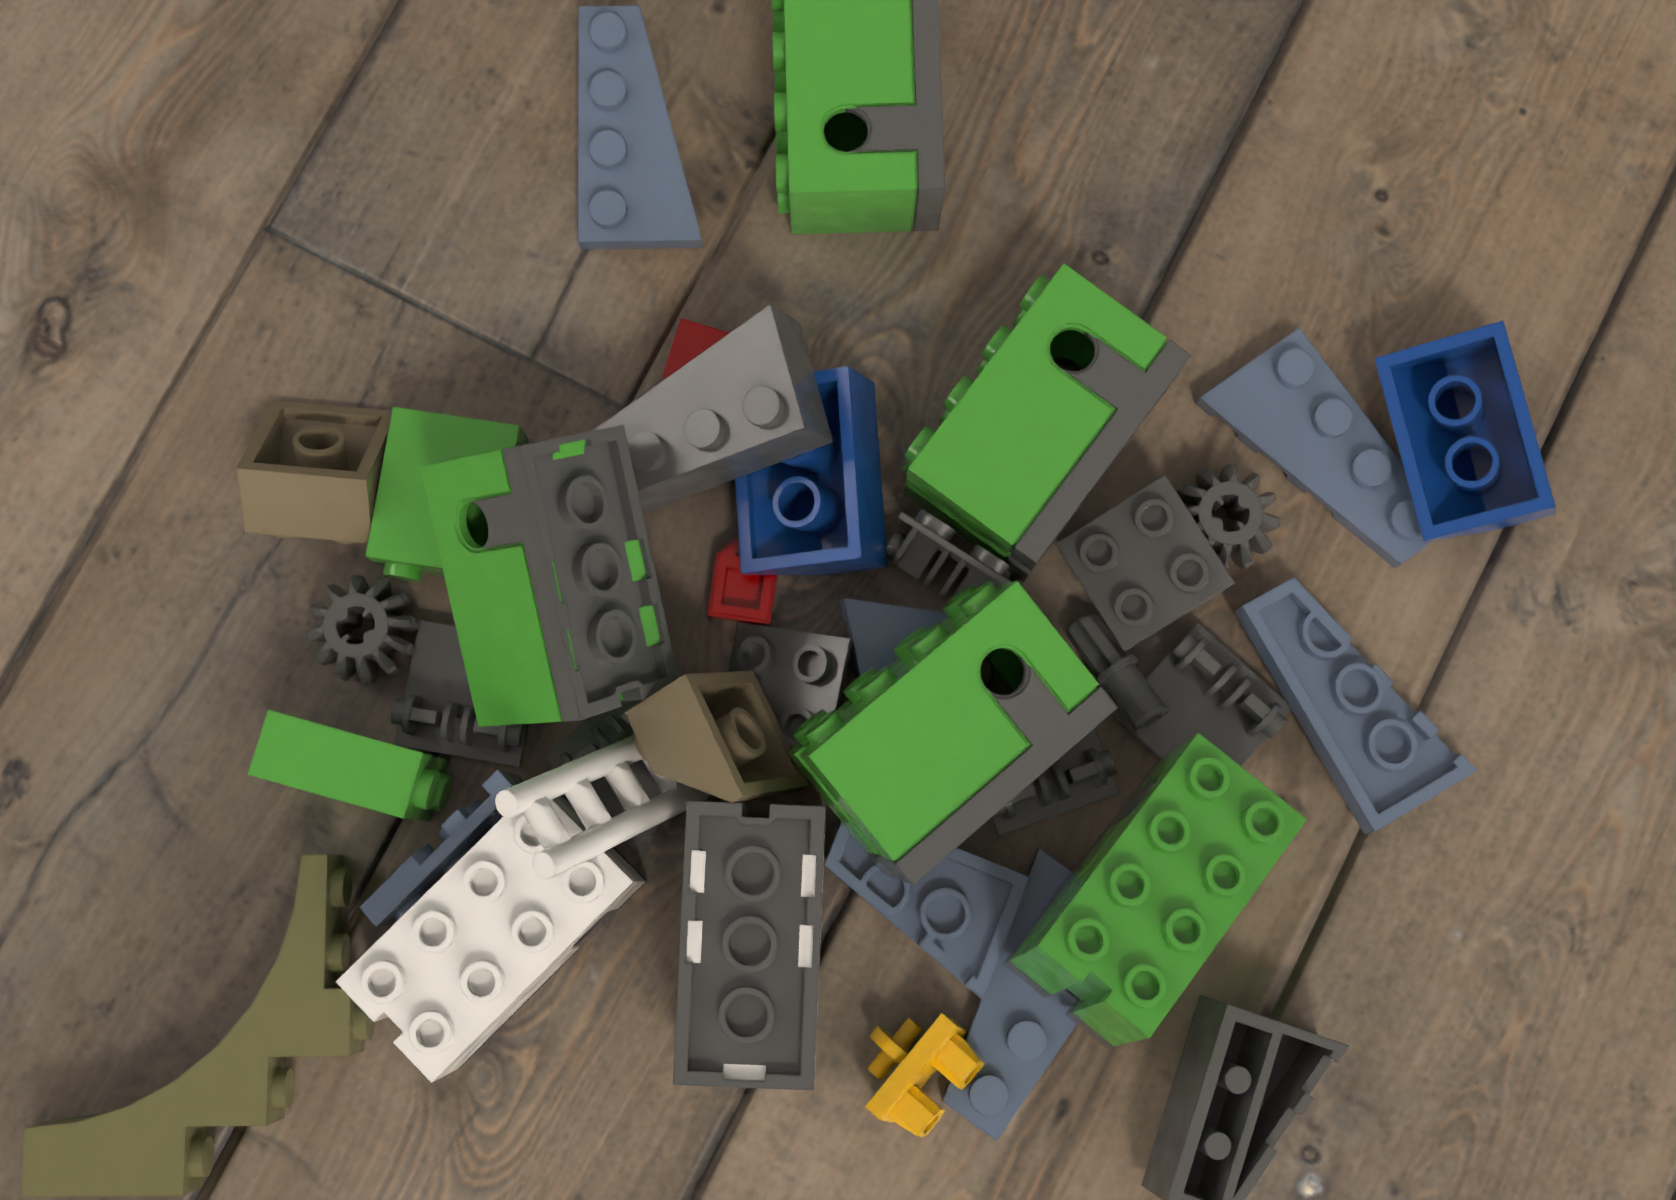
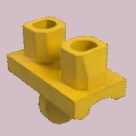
M943 1013L939 1015L911 1051L908 1048L921 1034L923 1029L909 1017L894 1036L879 1025L869 1035L882 1050L867 1069L882 1081L896 1063H899V1065L865 1107L879 1120L890 1123L895 1122L902 1128L922 1138L928 1135L945 1112L938 1103L921 1089L935 1071L938 1070L958 1089L963 1090L985 1064L971 1044L963 1038L968 1031L953 1018L950 1019Z

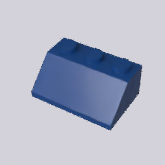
M1504 320L1374 358L1424 542L1493 531L1556 514L1555 502Z
M844 366L814 371L833 443L735 479L741 574L834 575L888 568L887 552L885 550L886 536L875 382L851 367Z

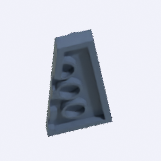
M579 6L578 243L581 250L704 248L640 6Z
M1300 328L1199 397L1195 404L1211 417L1217 416L1238 434L1236 438L1254 453L1259 451L1286 473L1287 476L1285 478L1304 494L1309 492L1332 511L1331 516L1393 568L1401 565L1433 542L1423 541L1402 462Z
M1040 848L1036 850L1029 868L1028 876L1030 879L983 1000H980L965 1040L971 1044L985 1064L963 1090L958 1089L952 1082L948 1081L942 1097V1101L996 1141L1077 1025L1065 1015L1072 1006L1070 1001L1059 992L1044 998L1003 964L1072 873V871Z

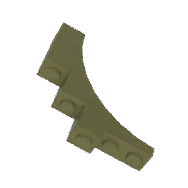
M301 855L295 906L278 958L252 1005L212 1051L175 1081L129 1106L98 1115L52 1119L24 1128L21 1197L184 1196L204 1186V1177L210 1175L213 1167L214 1142L211 1136H206V1126H267L285 1118V1108L291 1107L295 1093V1075L292 1068H286V1057H349L364 1051L365 1040L372 1039L375 1022L336 983L340 978V973H345L349 969L351 957L349 935L341 934L342 907H348L352 897V874L349 868H343V855Z

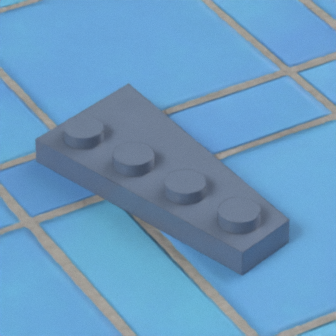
M1295 577L1234 611L1364 834L1379 830L1478 771L1462 754L1455 755L1436 735L1439 729L1421 710L1414 712L1391 687L1394 683L1391 678L1376 663L1370 665L1350 644L1351 636Z

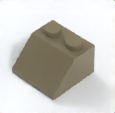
M274 400L236 468L245 532L269 534L278 538L302 537L334 540L342 544L368 543L392 411Z
M754 671L684 674L625 712L634 731L635 747L642 758L648 762L652 773L732 803L795 793L809 786L802 772L786 754L791 748Z

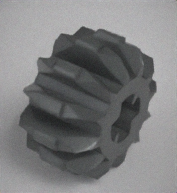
M1226 464L1220 472L1219 479L1208 467L1201 469L1196 474L1197 486L1185 482L1178 489L1177 493L1183 503L1186 504L1185 506L1225 568H1228L1231 558L1237 567L1244 570L1253 564L1252 551L1265 554L1271 549L1273 544L1264 532L1276 530L1280 526L1281 519L1273 514L1263 512V509H1266L1276 501V494L1265 492L1259 496L1256 495L1253 489L1259 483V473L1252 472L1239 483L1237 482V470L1234 464ZM1221 506L1226 508L1227 518L1236 520V524L1228 531L1223 530L1221 519L1212 517V514Z
M360 574L352 575L349 581L348 594L335 583L327 585V595L333 601L331 606L327 608L318 603L310 606V612L324 621L323 625L312 627L305 632L307 639L313 642L324 643L314 658L318 664L323 666L335 663L334 676L336 678L348 681L357 671L361 682L373 684L376 681L378 664L391 675H395L400 671L398 662L392 656L396 650L406 655H413L416 646L402 639V633L413 632L418 629L419 620L413 616H400L408 609L411 599L402 592L390 596L392 584L382 577L374 581L369 588L365 577ZM363 617L375 623L373 630L364 632V642L352 636V629L362 626Z

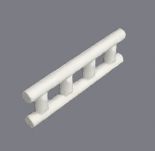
M632 735L500 791L496 795L495 804L498 812L506 818H511L521 813L524 814L545 849L535 854L532 860V868L539 878L548 880L686 811L687 801L704 802L709 794L652 773L648 762L637 751ZM642 760L662 793L649 799L630 768V764ZM605 777L625 811L611 817L590 782ZM563 794L566 795L586 829L570 837L550 803V800Z

